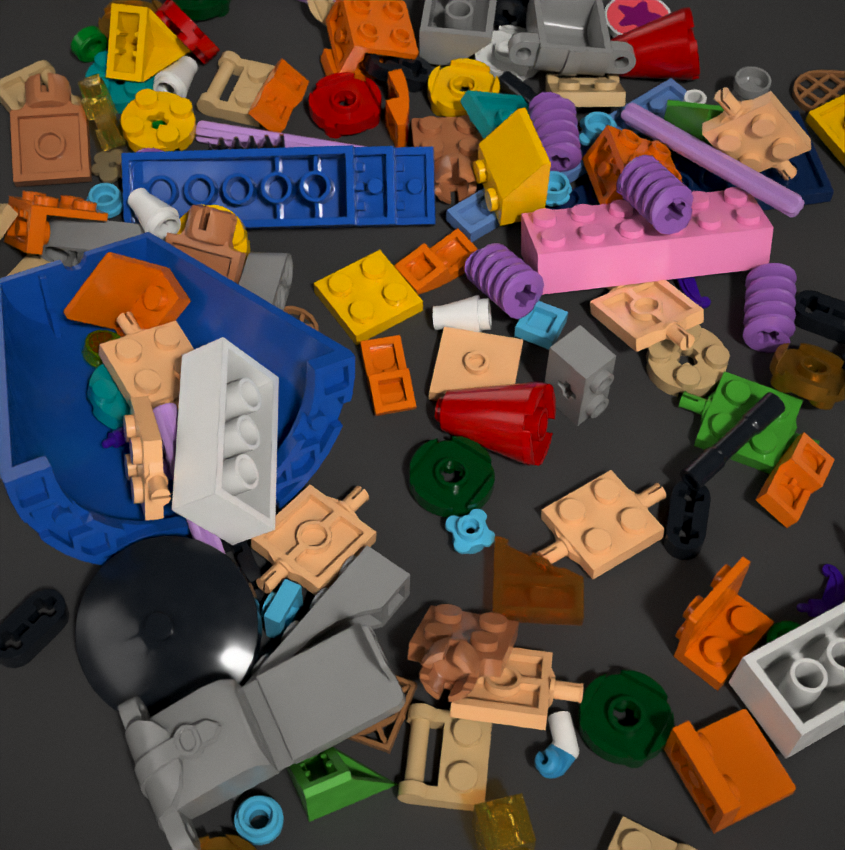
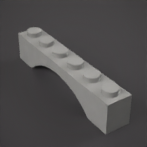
M368 545L357 557L354 555L349 557L342 565L338 574L339 578L329 589L326 587L322 588L311 602L310 611L300 622L298 620L293 621L287 627L281 637V644L271 655H263L252 669L251 678L246 684L256 680V676L357 623H367L372 629L383 627L409 597L410 574ZM241 793V794H239V795H237V796H235V797H233V798H231V799H233V800L236 802L237 799H238L243 793Z

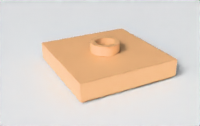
M444 327L430 385L429 400L438 401L440 397H444L448 390L516 384L523 339Z

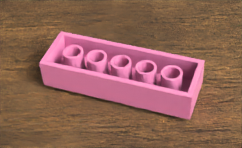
M730 187L724 191L707 193L693 191L692 216L687 227L670 235L657 231L626 200H615L609 204L592 206L578 204L573 208L556 210L542 208L530 213H521V255L524 262L543 278L544 288L542 295L752 270L760 265L769 263L774 227L754 196L738 187Z

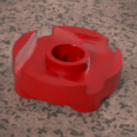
M166 0L155 12L162 22L204 64L220 51L172 0Z
M350 72L330 74L320 79L316 83V90L313 93L310 92L309 111L311 118L317 126L324 129V133L330 138L336 139L344 135L357 134L367 129H373L380 122L382 110L381 92L375 82L365 77L364 82L360 79H355L354 73ZM346 101L347 104L351 105L342 106L340 105V102Z

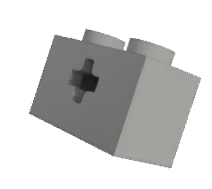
M581 325L550 347L545 383L551 384L554 388L556 408L576 426H579L589 417H598L608 406V394L610 385L614 380L613 370L616 355Z

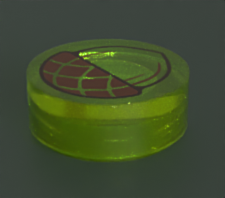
M96 330L89 333L84 343L83 357L90 365L96 368L103 364L98 355L99 344L121 338V336L108 330Z

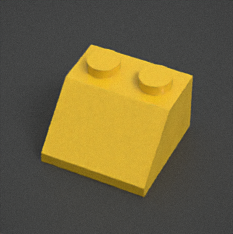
M525 107L517 109L479 143L478 160L473 161L476 182L478 184L483 183L487 208L490 212H495L500 226L520 222L521 213L534 212L546 206L551 162Z

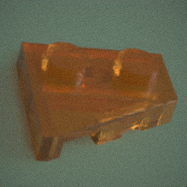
M495 536L492 612L502 614L507 620L518 621L519 623L582 626L584 620V577L566 568L555 567L548 559L534 552L531 556H528L508 546L509 540Z

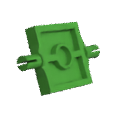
M724 371L716 391L709 396L708 400L684 391L678 407L702 415L701 428L694 446L705 450L739 422L742 415L766 393L771 392L777 395L783 401L785 411L761 434L754 436L730 458L733 461L771 474L781 457L800 435L796 433V418L803 400ZM813 439L819 445L820 440Z

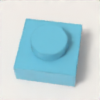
M538 301L534 309L527 316L519 319L515 326L514 336L549 350L556 343L564 328L568 312Z
M284 579L278 592L272 591L268 595L261 611V616L264 617L266 636L281 642L284 631L296 620L303 608L301 585Z

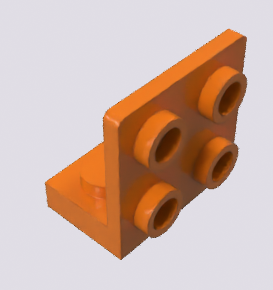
M336 0L325 20L338 73H353L357 65L363 61L365 53L415 60L419 54L406 3L402 0Z
M607 125L582 158L599 204H609L615 200L624 199L616 189L618 177L631 160L641 155L653 156L682 182V175L673 163L669 148L660 141L653 140L651 142L638 137L637 134L629 129L620 130Z
M23 191L22 197L9 196L8 204L18 213V216L6 231L4 242L25 253L42 255L43 245H47L50 238V224L46 221L47 215L108 221V213L96 209V202L85 201L81 197L61 195L59 202V198L47 196L45 193Z
M108 252L66 306L63 313L69 320L115 329L121 338L125 334L116 320L122 313L126 316V312H131L141 329H150L176 321L191 300L170 268Z
M744 556L733 568L726 564L720 569L710 584L713 590L706 598L697 595L682 615L686 620L675 635L680 641L674 658L717 691L735 672L742 657L750 654L774 624L772 619L738 595L751 563Z
M746 709L733 713L698 731H695L689 720L673 727L664 751L713 833L792 795L796 790L795 784Z

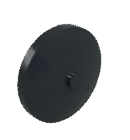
M161 536L142 540L114 555L100 568L91 580L78 610L75 633L76 649L87 681L105 703L119 712V704L137 695L143 701L152 717L203 686L217 680L234 679L241 687L244 685L256 663L261 645L262 617L259 601L251 582L243 570L230 557L215 547L196 539L181 536Z

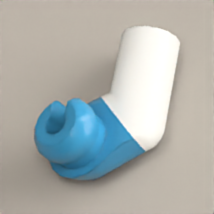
M560 711L548 716L553 741L543 753L538 751L534 759L536 769L543 777L548 779L564 775L579 756V746L571 714L568 711Z

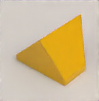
M112 3L106 78L144 82L190 52L184 43L150 8Z

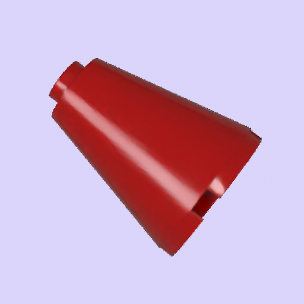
M690 7L681 8L611 38L610 41L627 42L632 45L636 57L634 68L628 73L619 74V77L672 78L673 80L699 79V54L697 39L694 37L693 29H690L695 27Z
M538 381L448 390L444 397L438 399L435 407V419L437 422H440L443 431L454 436L471 439L488 450L528 466L541 465L547 456L553 433L546 432L548 419H555L556 398L551 384Z

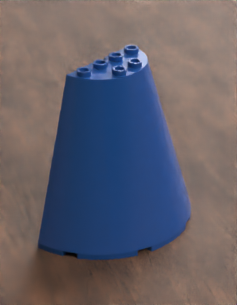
M150 232L85 251L81 262L72 267L65 266L61 260H57L0 278V477L20 518L39 534L41 540L65 555L101 566L121 550L142 540L161 536L192 538L187 519L172 510L174 482L168 479V490L171 494L169 495L171 500L163 506L164 519L145 521L141 503L133 504L131 480L127 481L124 456L125 454H130L129 443L118 448L113 446L104 448L102 446V442L108 438V433L114 431V429L105 426L95 417L92 412L93 405L90 399H87L91 375L97 367L103 364L98 355L99 353H95L90 348L89 338L98 332L112 334L114 337L111 338L112 340L120 337L115 329L69 320L63 311L108 252L170 268L191 300L176 321L194 349L224 337L279 377L276 505L279 509L283 508L306 485L329 454L343 426L338 419L343 404L351 401L353 395L355 355L351 350Z

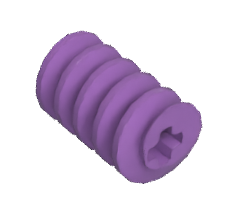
M553 92L538 94L531 100L528 111L551 162L550 171L566 172L574 169L580 164L582 159L575 104L569 99L562 98L559 94Z
M651 155L638 156L626 165L618 177L616 183L617 192L660 233L670 235L687 227L692 216L693 195L691 190Z
M488 244L484 248L473 252L465 261L464 271L467 279L511 318L520 319L527 316L534 309L543 293L544 282L540 274L503 244Z
M781 263L763 264L752 269L746 277L743 339L751 349L772 353L780 345L790 343V337L794 335L796 329L794 323L796 312L794 308L796 306L795 294L797 288L795 282L797 275L790 266Z

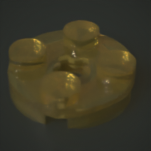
M97 73L79 81L78 85L83 96L81 103L88 120H94L98 128L96 135L102 150L105 152L127 145L121 124L115 125L118 124L115 114L117 110L103 79Z

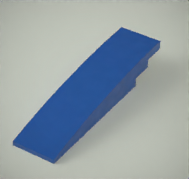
M353 145L121 153L124 222L140 224L133 209L128 205V197L134 190L145 188L150 194L175 208L179 213V219L190 210L192 205H218L236 214L243 222L246 230L436 225L435 158L433 146L395 148L394 146L354 147Z

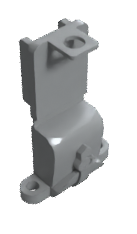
M529 0L526 32L517 33L508 41L509 58L513 63L531 66L532 70L557 72L558 75L576 76L577 74L603 76L605 73L625 74L631 71L636 64L632 45L627 42L610 41L602 0Z
M357 623L256 676V680L243 687L234 679H221L205 685L152 717L143 701L137 695L118 705L119 714L126 730L125 738L135 762L134 772L142 794L149 800L159 828L166 834L172 850H201L200 841L192 823V819L279 774V771L290 765L312 758L402 709L406 701L405 694L375 632L369 624Z

